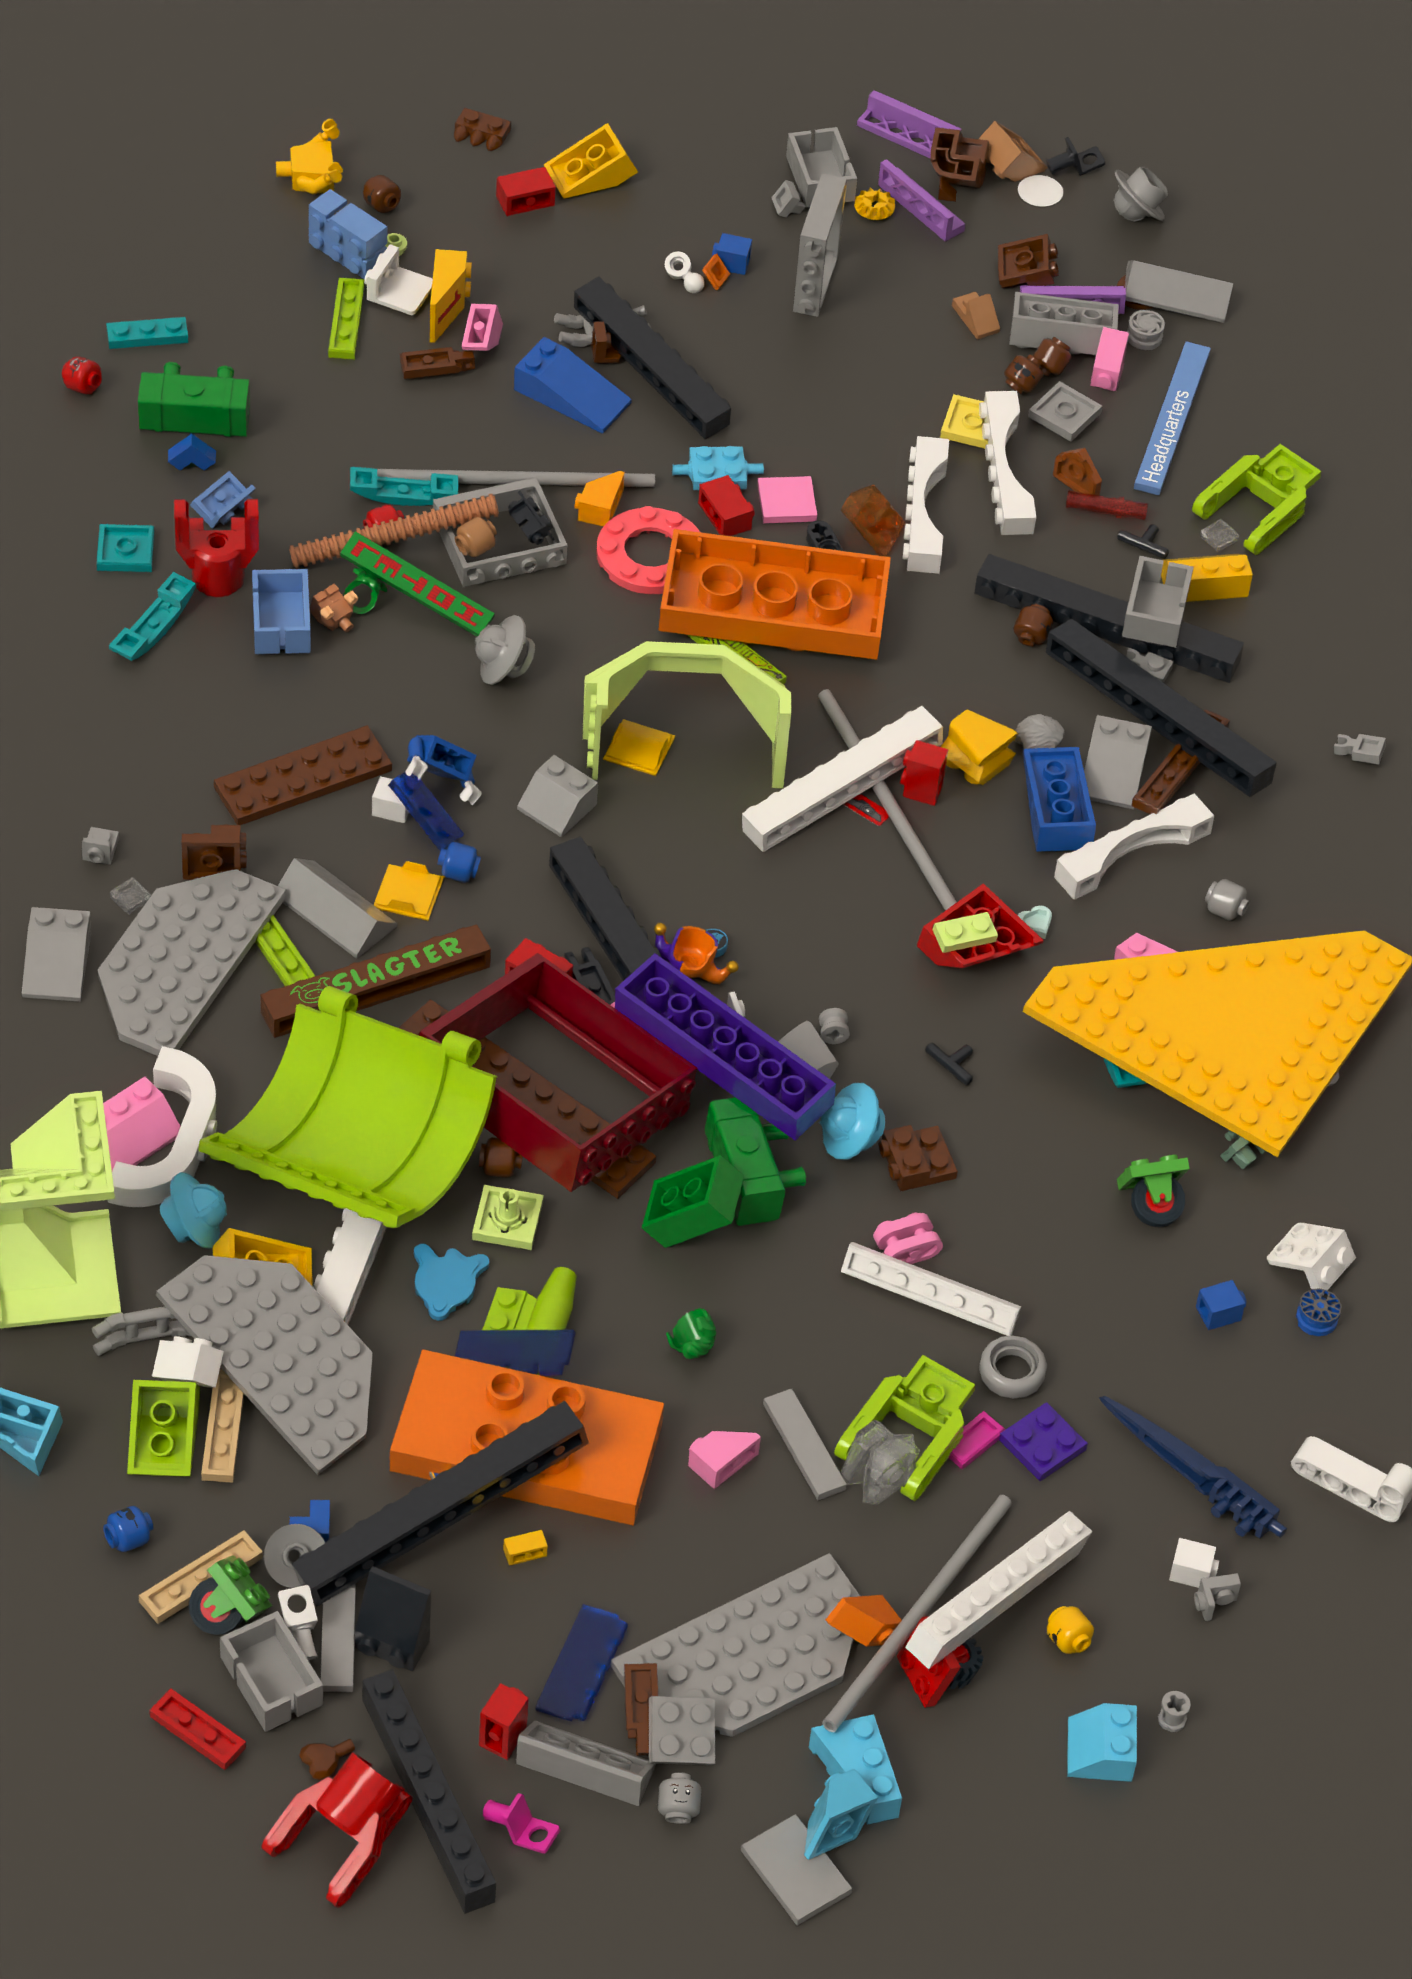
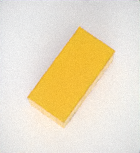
M542 1530L504 1539L503 1550L509 1566L547 1557L548 1545Z

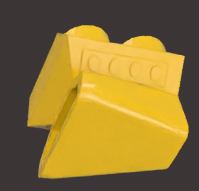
M967 709L951 721L948 737L941 745L942 748L948 749L946 765L950 768H960L963 770L964 778L969 783L984 785L1012 762L1016 753L1009 749L1008 746L1015 740L1018 733L1007 726Z

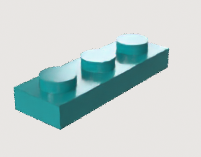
M185 317L106 323L109 349L188 343Z

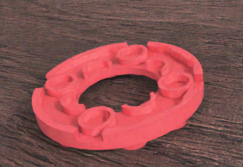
M651 506L628 510L613 517L601 529L597 539L596 554L600 568L603 567L609 574L611 581L627 590L643 594H663L668 563L656 567L635 563L627 556L624 549L626 542L629 538L637 537L644 531H647L648 534L651 531L665 534V537H670L671 539L673 529L700 531L690 520L678 512L653 508Z

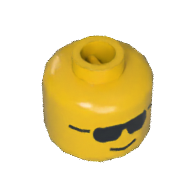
M1062 1606L1054 1610L1049 1616L1047 1635L1063 1653H1081L1090 1646L1094 1635V1627L1079 1608Z

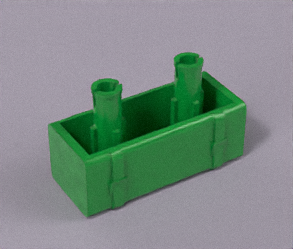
M167 362L164 365V373L142 372L138 395L139 429L155 430V432L171 431L224 435V437H247L250 415V380L233 378L234 369L232 367L220 366L217 369V377L179 375L181 367L176 362Z
M736 1097L710 1102L704 1129L708 1139L709 1150L712 1152L713 1157L721 1155L744 1175L741 1193L735 1209L734 1218L736 1224L742 1226L778 1220L785 1197V1188L805 1186L806 1183L803 1167L778 1171L768 1141L788 1139V1135L771 1123L762 1124L759 1114Z

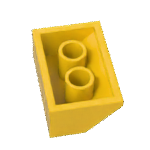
M1228 554L1164 560L1161 574L1163 584L1166 581L1169 562L1193 566L1186 602L1248 597L1253 574L1247 555Z

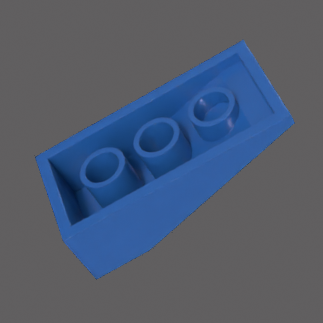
M543 337L515 366V391L602 434L632 401L630 397L569 349L546 337Z
M1079 747L1023 749L1036 852L1078 850L1086 843L1094 842L1096 823Z

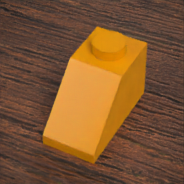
M618 471L586 483L583 492L578 493L575 500V509H578V521L604 526L613 518L624 491L625 472Z

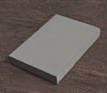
M795 1814L741 1845V1852L798 1926L851 1895L852 1887L826 1853L809 1860L805 1857L807 1828Z

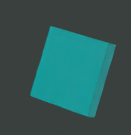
M100 524L96 563L97 571L152 572L155 527L151 525Z

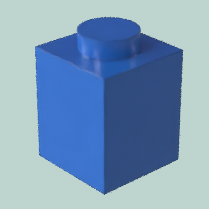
M722 233L719 243H714L712 256L718 254L729 272L745 275L751 259L752 239Z
M1230 1280L1200 1289L1196 1309L1207 1329L1212 1330L1241 1321L1244 1307H1246V1298L1243 1291L1238 1290L1234 1281Z

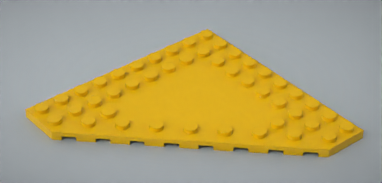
M1363 930L1056 966L1050 970L1025 1003L1022 1012L1278 1157L1412 966V957Z

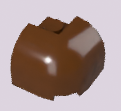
M935 127L931 147V162L937 175L945 181L954 185L980 188L986 175L985 165L990 144L988 140L964 138L960 130Z

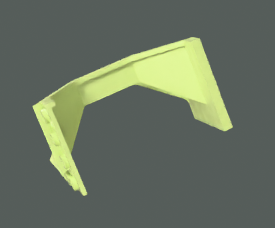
M646 641L585 676L583 739L588 740V749L593 750L587 752V768H592L593 780H598L601 726L644 674L650 670L722 674L771 739L772 788H783L791 720V692L785 688L784 684L727 646Z
M102 1091L69 1094L11 1143L13 1169L0 1170V1329L104 1318L121 1313L109 1209L69 1213L53 1206L115 1199Z

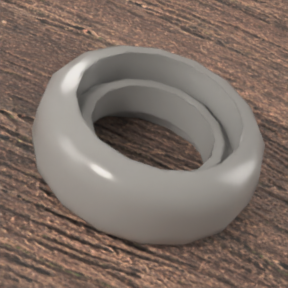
M1019 1336L999 1337L990 1342L982 1352L979 1365L982 1381L989 1390L999 1396L1012 1399L1027 1397L1035 1393L1043 1384L1047 1370L1044 1353L1037 1344ZM1006 1355L1020 1356L1027 1361L1031 1371L1021 1379H1010L1000 1374L995 1363Z

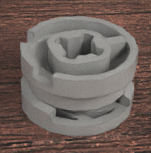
M1150 310L1134 312L1129 319L1127 330L1129 333L1128 342L1133 347L1141 350L1157 348L1162 343L1165 328L1162 316Z

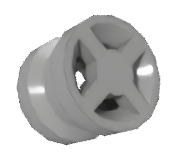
M829 1008L820 1013L819 1023L822 1027L820 1034L823 1041L828 1044L845 1042L850 1036L849 1027L847 1026V1012L840 1008Z

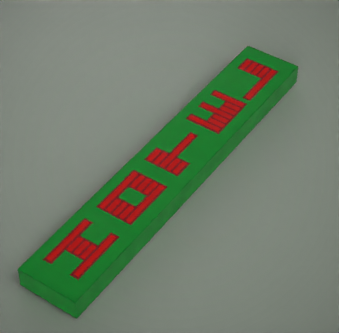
M356 531L340 552L342 558L476 637L479 636L480 632L487 625H490L495 617V613Z

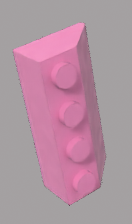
M146 1077L138 1080L103 1103L112 1171L116 1161L135 1166L175 1141L181 1127L164 1094Z

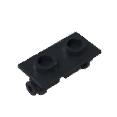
M518 491L522 499L509 504L510 516L513 517L519 527L522 526V531L531 543L539 545L546 536H549L554 541L555 539L549 531L553 528L544 514L540 517L536 512L540 509L531 496L526 499Z

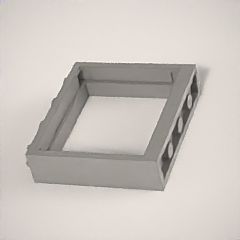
M821 173L800 235L793 312L819 316L839 256L847 178Z
M537 477L433 499V508L436 511L439 510L440 506L447 508L448 504L455 506L456 502L463 504L464 500L470 502L472 498L478 500L481 499L480 496L484 495L486 498L492 493L495 496L499 512L509 510L508 506L511 502H518L522 499L518 494V491H520L526 499L531 496L540 509L536 512L540 517L544 514L553 526L549 531L555 540L552 541L549 536H546L549 543L548 546L470 563L466 562L464 555L456 546L455 535L451 526L448 527L449 530L440 529L439 534L463 587L567 564L568 545Z

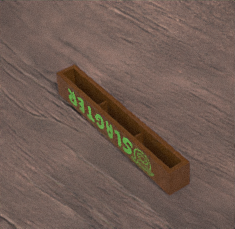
M477 924L462 927L454 932L434 936L429 940L414 945H407L389 953L379 954L368 960L354 962L349 966L334 971H327L306 980H299L288 986L271 989L266 993L260 994L261 1014L273 1037L276 1038L291 1033L296 1005L303 1004L319 1010V996L327 986L356 995L358 998L356 1011L490 968L491 948Z

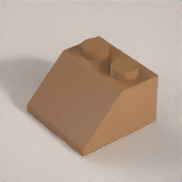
M996 121L979 138L989 141L990 145L986 162L992 163L995 166L992 170L1001 179L1007 177L1016 182L1044 172L1048 168L1021 136Z

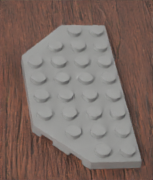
M237 869L157 888L97 970L119 1040L156 1056L159 1055L162 1046L179 1050L255 943L258 934L262 933L263 927L270 921L271 916L276 913L287 897L286 889Z
M204 1255L156 1291V1297L193 1338L213 1342V1348L224 1351L220 1368L317 1475L366 1438L373 1352L292 1264Z
M828 1553L611 1659V1667L624 1685V1664L657 1663L658 1696L715 1698V1730H719L722 1735L733 1737L842 1683L854 1639L829 1625L825 1619L843 1597H858L860 1595L832 1555Z

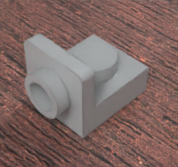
M91 827L88 837L83 838L82 841L83 860L111 865L119 841V832Z
M1238 1573L1201 1579L1198 1592L1194 1593L1196 1609L1202 1611L1205 1621L1212 1620L1215 1604L1226 1605L1232 1601H1237L1241 1586Z

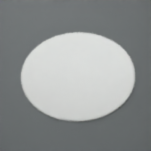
M1033 175L1019 183L1018 193L1025 202L1034 206L1046 207L1054 205L1061 200L1063 188L1051 177Z

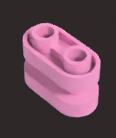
M915 1212L894 1221H884L877 1226L873 1234L879 1249L884 1250L883 1254L909 1264L930 1259L936 1256L943 1248L940 1237L936 1232L932 1231L933 1225L925 1213Z

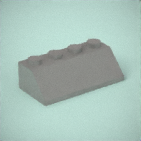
M1015 292L1009 345H1015L1019 348H1038L1045 338L1052 339L1056 337L1071 348L1069 350L1071 354L1083 353L1096 356L1103 327L1117 330L1119 304Z

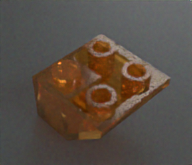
M874 484L851 492L841 509L843 514L879 556L887 557L906 523Z

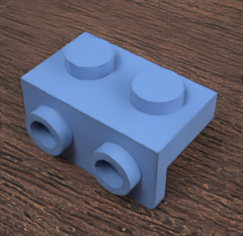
M228 471L195 498L190 506L213 529L220 522L225 525L230 521L231 517L235 515L233 511L238 507L243 510L244 502L247 499H253L251 495L256 488L251 485L246 489Z

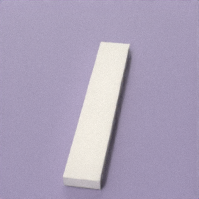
M854 1242L849 1244L841 1269L842 1273L1006 1336L1012 1335L1021 1309L1019 1305Z

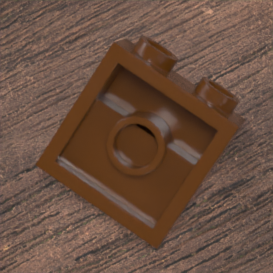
M1048 234L998 245L999 282L1001 288L1026 282L1028 286L1054 284V277L1059 276L1057 262L1053 260L1058 258V250L1055 243L1051 244Z
M211 825V834L182 833L183 879L193 880L234 869L241 871V868H247V851H241L246 850V833H240V825Z
M907 1125L883 1132L882 1140L878 1142L879 1151L882 1158L886 1157L889 1163L888 1171L892 1181L897 1182L900 1192L957 1179L958 1171L938 1126L913 1131L912 1126Z

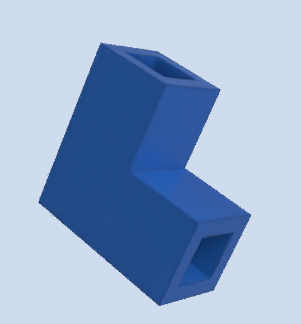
M191 433L168 450V463L178 470H182L190 463L195 464L202 470H206L216 463V450Z
M310 1500V1517H290L289 1525L302 1524L316 1530L326 1543L329 1540L330 1500Z

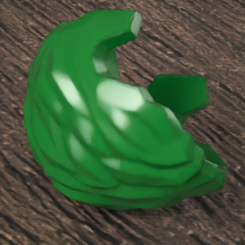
M698 1308L686 1313L678 1320L673 1328L674 1338H672L669 1332L666 1333L672 1349L683 1353L687 1359H697L700 1356L706 1355L714 1346L716 1327L707 1310Z

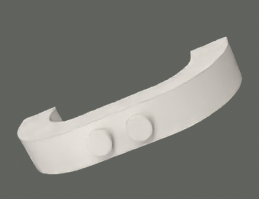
M162 1046L153 1068L154 1086L182 1095L189 1102L187 1112L172 1150L165 1159L150 1166H135L116 1161L112 1171L115 1199L108 1200V1203L126 1207H147L160 1204L164 1198L171 1196L170 1184L172 1177L180 1172L194 1177L200 1161H205L207 1154L198 1151L199 1141L216 1133L217 1130L216 1089L210 1072L195 1057L183 1051Z

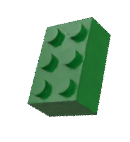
M719 1155L654 1180L641 1228L664 1248L731 1224L735 1216V1209L741 1193L744 1175Z

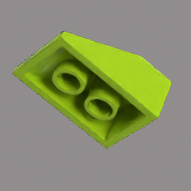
M133 1380L128 1475L191 1477L200 1397V1386L196 1382Z

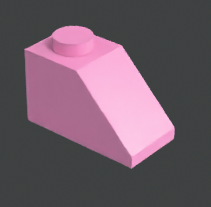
M471 304L461 346L462 350L488 351L499 344L503 322L497 305Z
M1103 327L1090 386L1111 391L1117 390L1124 366L1128 332Z
M712 1431L704 1438L700 1437L692 1443L689 1448L688 1466L715 1489L759 1454L761 1436L757 1433Z

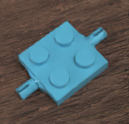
M743 446L690 447V460L688 464H672V475H688L692 481L693 490H699L702 483L729 475L734 484L739 485L740 489H747L748 474H764L763 463H747L744 458Z

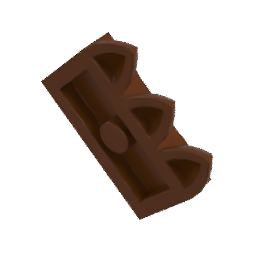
M464 108L455 122L454 138L456 142H459L471 135L470 143L473 147L487 140L486 147L488 151H493L503 144L511 130V121Z

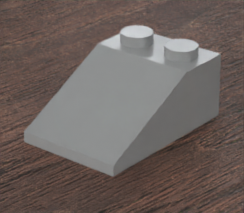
M1097 715L1084 770L1091 801L1134 810V807L1131 806L1132 799L1138 792L1152 726Z
M31 908L22 985L23 998L81 1002L91 939L90 911Z

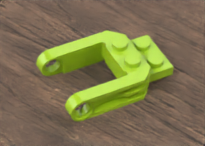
M1282 444L1275 447L1264 458H1260L1258 455H1244L1199 494L1193 503L1192 512L1206 520L1242 488L1248 487L1252 493L1275 508L1260 521V525L1250 534L1249 538L1244 540V548L1258 555L1304 515L1307 498L1306 490L1320 479L1321 471Z
M922 1355L907 1377L897 1375L884 1378L841 1436L834 1455L850 1463L887 1413L893 1411L897 1417L935 1437L916 1462V1469L911 1474L905 1487L902 1486L900 1490L901 1494L911 1500H918L949 1458L951 1451L957 1447L963 1438L964 1420L961 1409L975 1391V1384Z

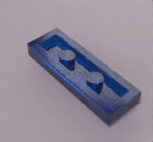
M404 772L388 784L440 851L442 848L446 849L451 842H457L463 837L464 833L422 780H418L416 775L412 773L411 776H408Z

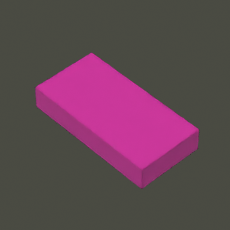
M983 1411L963 1427V1438L957 1447L951 1451L949 1459L963 1470L999 1440L1000 1433L1006 1429Z

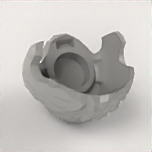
M1042 714L1028 716L1017 725L1015 731L1018 735L1014 741L1023 745L1024 749L1055 748L1061 743L1065 732L1057 720Z

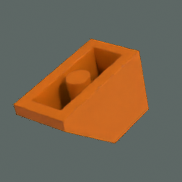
M883 1595L843 1597L825 1619L829 1625L866 1647L882 1646L902 1621Z

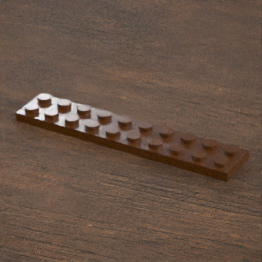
M430 999L399 1028L419 1035L420 1030L449 1011ZM486 1037L479 1040L481 1042V1053L476 1063L472 1066L496 1075V1083L579 1145H582L610 1125L606 1120ZM639 1144L625 1158L620 1157L612 1163L608 1170L599 1172L591 1181L618 1199L656 1163V1155Z

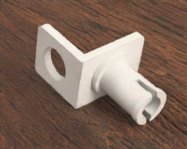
M304 1585L279 1591L278 1598L284 1622L308 1661L317 1658L311 1630L314 1629L318 1619L310 1587ZM299 1595L305 1599L306 1608L304 1611L294 1613L289 1609L288 1599L291 1596Z

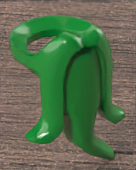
M355 568L353 572L358 576L346 587L344 595L361 583L369 586L372 589L370 603L365 607L353 606L354 613L364 614L375 606L380 590L387 592V586L384 582L378 581L375 576L363 569Z

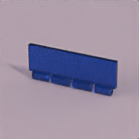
M574 1330L460 1331L455 1357L536 1375L539 1371L540 1376H562L564 1371L563 1365H569L576 1332Z
M582 1605L535 1706L536 1711L571 1722L573 1718L581 1721L586 1720L594 1703L593 1697L597 1696L605 1679L606 1673L604 1671L609 1670L611 1659L615 1657L618 1650L617 1646L620 1645L628 1628V1624L620 1620L619 1615Z

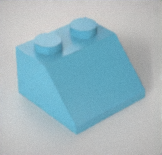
M1103 1703L1068 1717L1067 1777L1132 1782L1137 1763V1706Z
M855 1769L842 1774L837 1772L825 1782L826 1787L821 1797L815 1802V1809L808 1821L804 1853L808 1860L856 1839L878 1797Z

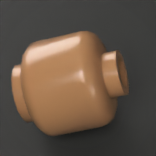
M475 517L457 528V536L454 540L463 555L476 558L495 546L497 531L491 521Z

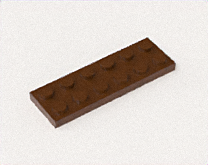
M366 725L214 779V788L235 823L243 825L392 771V762L369 726Z

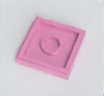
M811 476L758 478L757 486L763 524L817 521Z

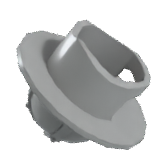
M1139 167L1131 176L1121 170L1115 171L1119 190L1115 194L1113 201L1119 215L1133 222L1141 220L1145 216L1163 221L1165 215L1159 204L1168 196V190L1163 182L1145 167Z
M512 615L499 625H487L480 632L479 636L475 638V651L481 661L480 675L483 682L487 684H496L505 676L512 679L519 677L526 672L532 662L535 644L532 639L526 637V625L522 617ZM525 643L527 645V652L523 663L520 666H515Z

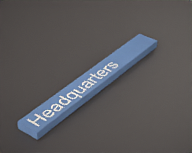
M1185 342L1135 480L1134 489L1160 495L1210 355V347Z

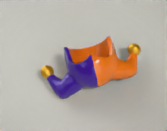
M663 923L655 925V947L659 950L661 958L670 962L672 966L687 977H700L710 983L721 984L731 973L738 971L739 966L735 961L728 962L727 966L723 969L715 965L714 959L718 949V941L708 931L699 927L684 926L678 929L672 944H669L664 935L667 930L666 925Z

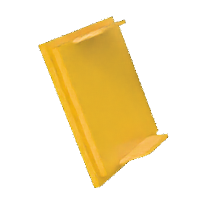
M623 719L613 736L603 760L656 776L675 739V735Z
M406 861L402 867L389 864L374 906L382 911L429 921L444 876L431 874L428 872L426 865Z

